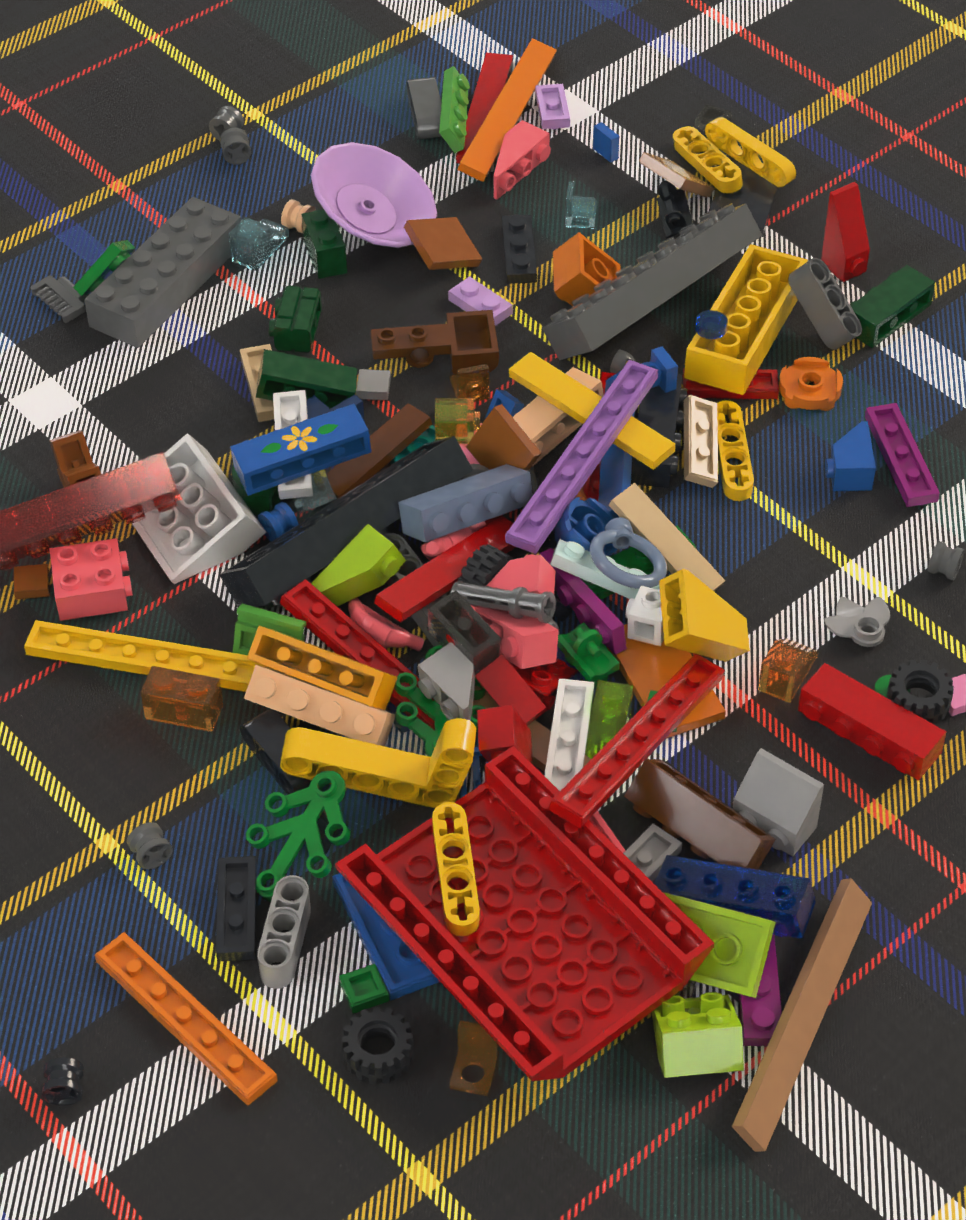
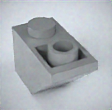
M450 642L418 664V686L425 697L428 699L433 698L440 705L443 714L448 720L462 718L471 721L475 691L474 664Z

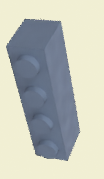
M505 464L398 502L402 532L423 542H428L524 507L533 496L530 472Z

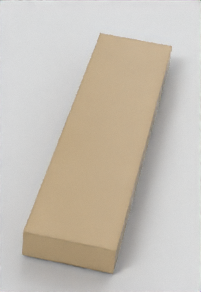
M633 483L611 500L609 507L619 517L630 521L633 533L645 538L658 548L664 556L667 570L671 574L681 569H686L713 591H716L725 582L723 577L636 483Z

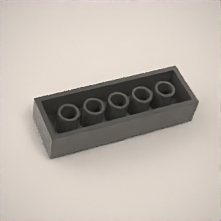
M195 197L189 199L84 299L89 327L139 348L244 244L241 216Z

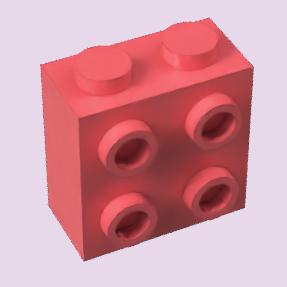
M117 538L49 548L55 601L60 621L128 611L126 597L133 596L130 576H123L124 571H129L126 551H119Z

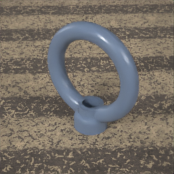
M619 517L610 520L605 526V531L598 533L591 541L590 555L596 567L608 578L621 585L640 589L641 586L653 588L659 585V580L666 577L667 564L662 553L651 542L633 533L631 523L626 518ZM612 543L617 549H625L631 546L639 550L651 561L653 572L648 575H635L619 569L604 554V546Z

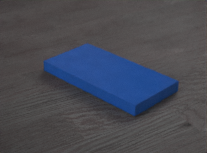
M341 873L332 876L333 885L372 964H376L388 991L390 1001L440 982Z

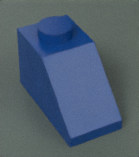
M861 421L833 444L831 458L825 460L826 478H831L833 491H872L876 466L868 421Z

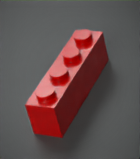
M826 663L801 688L799 712L803 713L808 719L817 721L834 731L839 737L846 738L860 746L870 755L877 756L886 761L901 773L908 774L918 781L942 754L946 731Z

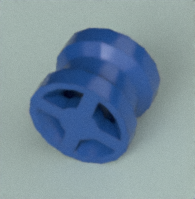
M284 502L276 504L274 510L270 512L264 511L258 515V521L266 531L264 535L270 541L298 525L294 512Z

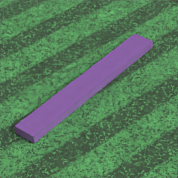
M628 360L505 534L506 543L534 554L538 552L560 520L567 505L574 500L657 380L658 369Z

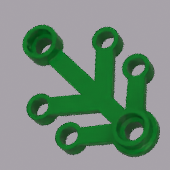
M437 645L427 652L425 660L444 646ZM401 673L397 676L395 691L399 695L407 697L411 702H402L397 706L395 719L398 724L407 726L425 742V753L428 757H431L443 726L448 719L443 714L440 705L435 700L433 701L425 697L416 686L417 679L413 674ZM476 678L475 686L480 687L481 690L474 691L473 701L482 699L486 694V691ZM401 683H409L411 686L404 687ZM473 705L472 716L477 715V710L486 708L482 705ZM417 707L434 721V730L417 717ZM409 712L411 716H404L401 713ZM471 716V722L478 729L477 719Z
M323 771L312 779L308 788L285 796L280 792L271 793L265 800V807L274 817L286 815L289 809L308 803L309 805L301 815L267 827L256 823L247 829L246 839L256 849L265 848L270 842L290 835L271 869L261 872L256 879V890L264 900L271 902L277 882L285 876L305 841L309 853L306 861V867L309 872L316 878H323L330 873L332 864L325 855L317 823L324 809L329 821L325 829V835L329 841L335 846H341L350 839V830L343 821L339 805L344 798L346 784L337 772ZM331 783L329 790L321 791L325 785ZM283 801L279 808L273 809L275 802ZM340 828L343 829V832L339 837H333V833L335 830ZM258 832H264L260 840L254 841V836ZM323 860L324 865L322 868L314 870L316 862ZM274 878V883L270 887H264L268 880Z

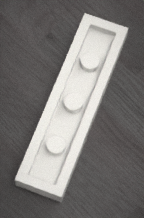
M305 390L273 393L275 430L308 419ZM312 474L279 484L278 492L280 499L313 496Z
M559 679L544 776L559 791L584 766L594 682Z

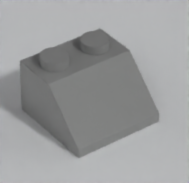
M761 748L757 752L734 797L733 810L774 837L776 840L772 845L773 848L782 850L793 857L817 828L824 784Z

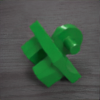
M585 623L578 625L570 633L558 635L557 646L564 653L565 659L571 666H575L584 676V681L594 682V688L606 683L609 675L619 670L620 663L602 643L601 634L595 629H589Z

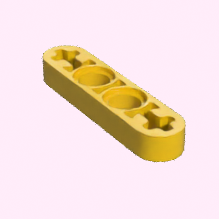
M718 117L706 125L705 134L712 144L775 186L784 187L796 178V169L789 159L727 119ZM758 154H759L760 157L762 158L763 163H762L761 160L759 159Z
M682 127L673 133L675 150L716 189L722 193H734L742 188L743 179L740 168L696 128Z
M727 400L717 403L718 463L725 496L733 501H744L752 495L754 477L742 412L737 403ZM725 415H728L730 423H725ZM731 435L739 440L727 442L722 437ZM737 458L743 463L731 465L726 460ZM737 477H740V486H737L734 482Z
M446 802L437 806L432 816L444 920L447 929L452 934L467 936L477 930L480 920V908L465 810L460 805ZM445 818H452L454 833L447 834ZM456 846L461 848L464 853L458 858H449L443 854V851L448 847ZM453 878H462L468 882V886L462 890H453L447 883ZM464 903L465 915L467 917V920L464 921L460 920L457 915V904Z

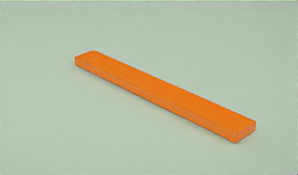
M533 38L531 39L460 161L457 170L484 182L500 154L504 135L517 124L535 92V86L539 85L557 51L556 49Z

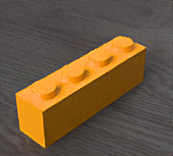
M258 626L246 658L382 710H386L398 678L397 676L263 626Z

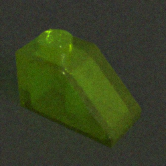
M598 680L585 755L592 759L631 719L634 685Z

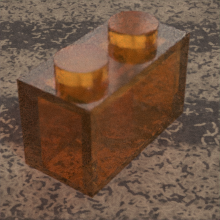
M157 666L151 667L140 692L145 719L213 732L223 707L220 678Z

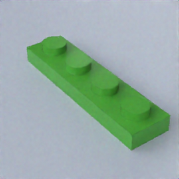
M453 66L444 71L439 133L452 151L457 153L463 150L465 146V136L467 135L466 120L468 119L467 105L469 104L468 89H470V85L465 75L459 74Z

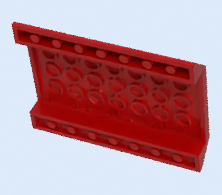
M512 746L485 764V782L454 802L465 810L480 908L479 926L475 932L467 936H457L452 934L445 925L432 818L378 854H375L367 844H364L335 863V868L531 1081L565 1077L662 1005V1002H666L681 991L714 948V942L590 820L581 828H578L550 811V802L560 791L519 750ZM445 818L447 834L454 833L452 818ZM456 846L448 847L443 851V854L449 858H458L464 853L461 848ZM453 878L447 885L453 890H462L468 886V882L462 878ZM464 903L457 904V915L462 921L467 920Z

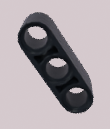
M269 709L241 724V735L249 749L287 795L308 788L312 780L289 775L280 767L285 734L291 728L275 710Z

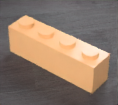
M574 367L565 373L601 397L604 396L601 380ZM537 396L513 416L514 420L542 453L533 466L582 425V423L540 396Z
M255 665L244 696L246 700L343 736L380 746L386 745L395 720V714L370 707L306 681L259 665Z

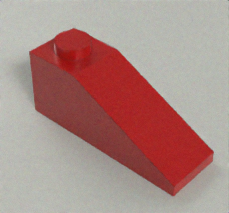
M855 182L830 192L821 260L827 265L829 270L842 282L860 276L867 271L870 252L859 187Z

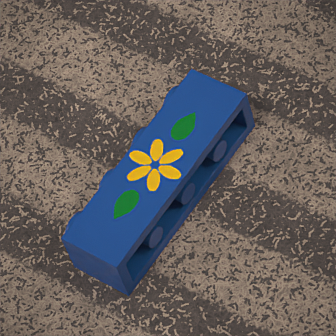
M355 404L338 408L320 416L306 419L297 424L230 446L234 468L248 496L372 452L369 430Z

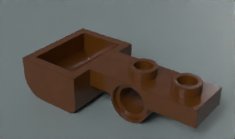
M493 310L446 313L447 324L370 329L373 360L406 357L409 365L421 368L429 365L433 361L434 355L450 354L454 375L489 373L496 369L499 364V349Z

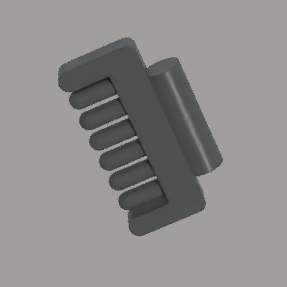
M49 275L31 286L32 295L40 297L41 301H45V304L49 305L50 309L58 313V316H62L64 323H68L86 311L84 299L87 295L81 296L73 288L75 285L65 276L56 280L53 276Z

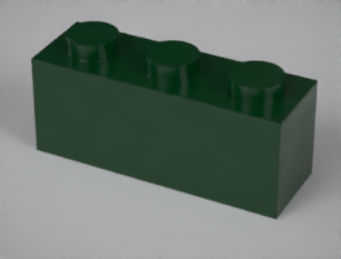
M905 265L897 272L891 273L881 284L872 287L859 300L850 303L862 327L861 334L856 338L871 348L881 343L931 305L935 281L908 265Z
M264 349L258 371L255 397L273 401V393L305 390L306 399L316 396L331 409L356 394L357 368Z

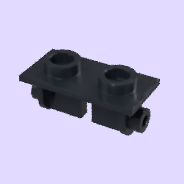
M665 180L658 187L660 197L657 198L666 238H670L679 234L678 231L692 224L693 220L685 191L677 190L673 184Z

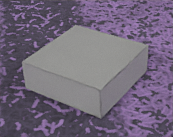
M359 369L356 395L360 399L388 400L391 371Z

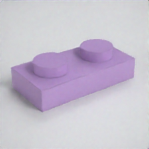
M563 84L536 85L535 96L542 129L570 127V114Z
M470 276L448 291V300L466 312L493 310L495 326L513 314V305Z

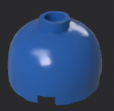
M576 497L567 505L563 515L554 527L556 544H558L559 539L566 542H576L590 552L592 539L598 533L605 531L606 524L615 517L597 500L588 498L583 501L579 500L580 497ZM612 543L606 544L603 548L606 556H611L617 550Z

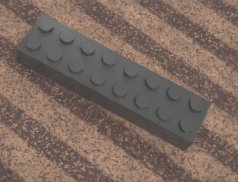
M731 203L717 212L714 209L699 217L700 223L697 225L692 223L678 231L680 236L676 239L671 237L658 244L659 250L655 253L650 251L637 258L638 264L634 267L629 265L616 272V279L612 281L608 279L594 287L595 293L590 296L587 293L572 302L574 307L569 310L564 308L551 315L550 319L552 322L542 329L558 359L563 360L595 350L763 236L747 204L734 207Z

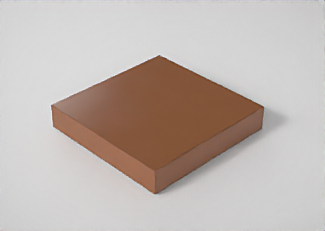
M457 217L407 220L404 225L406 233L429 270L477 267L482 261L481 255Z
M502 404L495 406L466 446L478 463L489 470L508 464L529 471L542 454Z

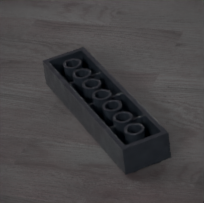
M455 436L425 443L219 575L237 607L242 603L257 608L266 606L269 609L280 603L281 596L285 592L294 588L306 579L311 583L309 577L318 571L321 573L367 524L380 534L385 535L390 531L388 525L395 521L398 524L401 523L398 502L462 480L473 469Z

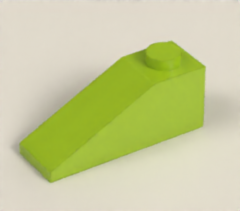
M367 524L311 584L332 603L340 606L384 585L390 577L399 571L406 560L391 541Z

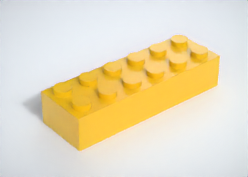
M750 244L687 347L684 378L744 395L798 300L790 287L789 274L808 262V259Z

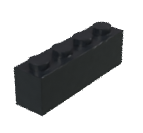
M677 374V388L675 390L665 393L659 385L650 388L640 403L638 413L639 421L675 443V452H680L682 433H676V430H683L684 410H679V407H684V399L687 397L688 388H682L683 375ZM672 454L654 470L632 456L631 484L636 483L637 485L669 488L670 475H677L679 456Z

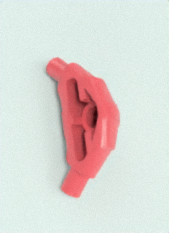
M483 521L425 542L420 546V549L427 559L432 560L484 527L486 523Z
M358 598L349 601L348 611L350 618L385 649L404 648L407 646L420 651L423 647V638L409 633L404 628L373 611L368 606L362 604Z

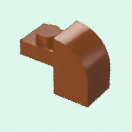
M78 430L49 440L62 485L69 499L76 507L109 497L100 468L92 461L83 431Z

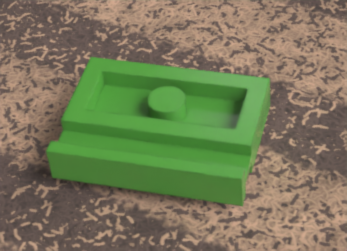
M243 603L237 608L238 621L235 623L233 653L248 655L258 626L276 630L302 641L305 639L303 632L306 621Z

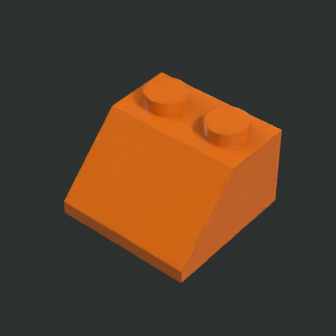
M580 232L553 251L554 292L560 300L566 301L572 306V302L587 293L590 296L595 293L594 287L608 279L611 281L616 279L615 273L621 270L620 264Z

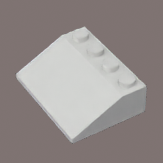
M188 433L114 497L170 581L174 584L242 554L266 533L210 453Z

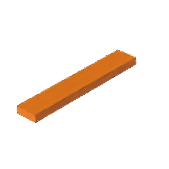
M125 932L95 954L96 962L247 1106L278 1081L277 1074Z

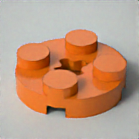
M802 357L794 360L793 365L787 369L786 366L783 367L780 373L779 391L784 397L785 405L791 409H820L822 411L833 409L835 402L842 393L843 377L838 369L835 372L829 367L830 362L821 358ZM807 381L813 382L814 385H807Z

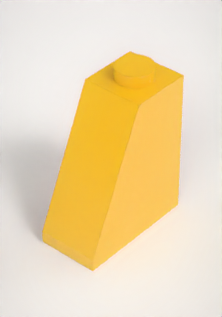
M681 569L659 580L665 646L724 662L750 651L747 619L689 570Z

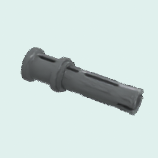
M457 581L451 590V599L454 603L509 611V614L514 618L533 617L538 618L541 623H549L556 607V599L552 592L533 593L528 592L524 587H517L510 591Z

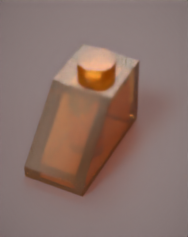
M787 638L775 640L761 664L758 691L791 703L817 658L818 650Z

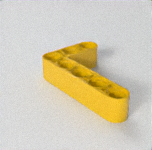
M455 718L448 720L443 726L431 757L297 727L288 730L285 734L280 767L289 775L312 780L323 771H335L344 779L346 788L436 808L442 803H454L473 762L477 728L475 724L466 719Z

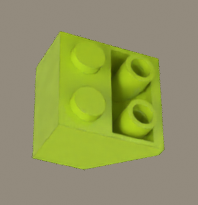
M707 992L695 998H683L674 995L652 1011L658 1060L664 1078L744 1071L742 1025L728 995H722L717 992Z

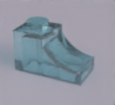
M244 217L229 233L231 261L257 271L289 237L288 228L264 218L258 222Z

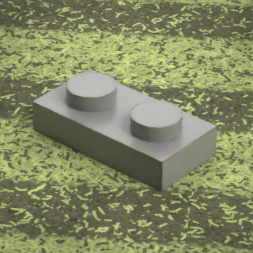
M652 824L623 854L653 881L680 854L682 842L655 824Z

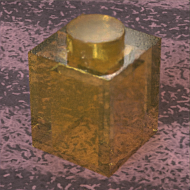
M435 398V441L455 436L459 444H468L474 436V431H477L481 426L480 411H474V398Z

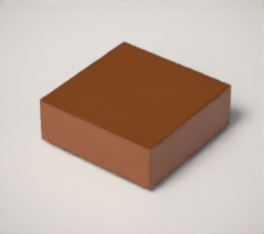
M48 564L14 567L15 600L50 596Z

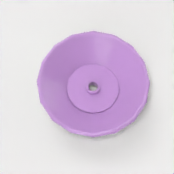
M350 142L330 146L316 157L311 172L315 197L331 219L348 233L374 245L395 248L413 245L404 229L406 221L437 217L433 193L423 178L400 157L377 146Z

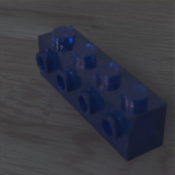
M666 855L654 883L665 893L776 922L773 934L779 937L790 936L802 939L816 904L810 878Z

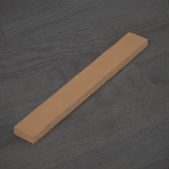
M852 878L840 881L732 1125V1128L755 1152L766 1151L872 905V902Z

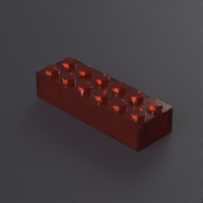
M164 452L1 510L0 571L17 566L19 564L18 559L31 555L32 559L45 556L50 553L49 548L63 544V546L78 544L83 541L81 536L94 532L95 536L114 530L113 525L126 520L127 524L141 521L146 518L145 513L158 509V512L161 513L177 507V501L183 498L170 462Z

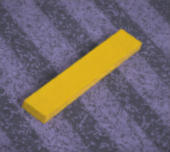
M532 352L509 368L510 378L582 424L585 423L602 398ZM633 416L630 417L613 442L614 445L653 470L675 452L674 442Z

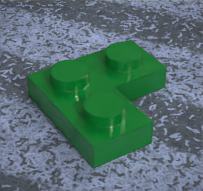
M128 240L113 242L73 288L81 296L90 294L104 281L103 278L108 272H114L131 256L130 254L136 248Z

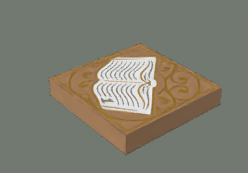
M643 152L639 159L640 164L681 190L703 197H710L715 189L673 161Z

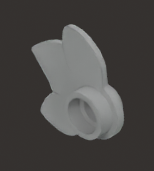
M842 596L837 603L836 616L826 617L824 622L827 628L835 635L852 638L855 643L864 647H873L880 644L884 639V626L890 620V610L881 597L872 599L864 608Z

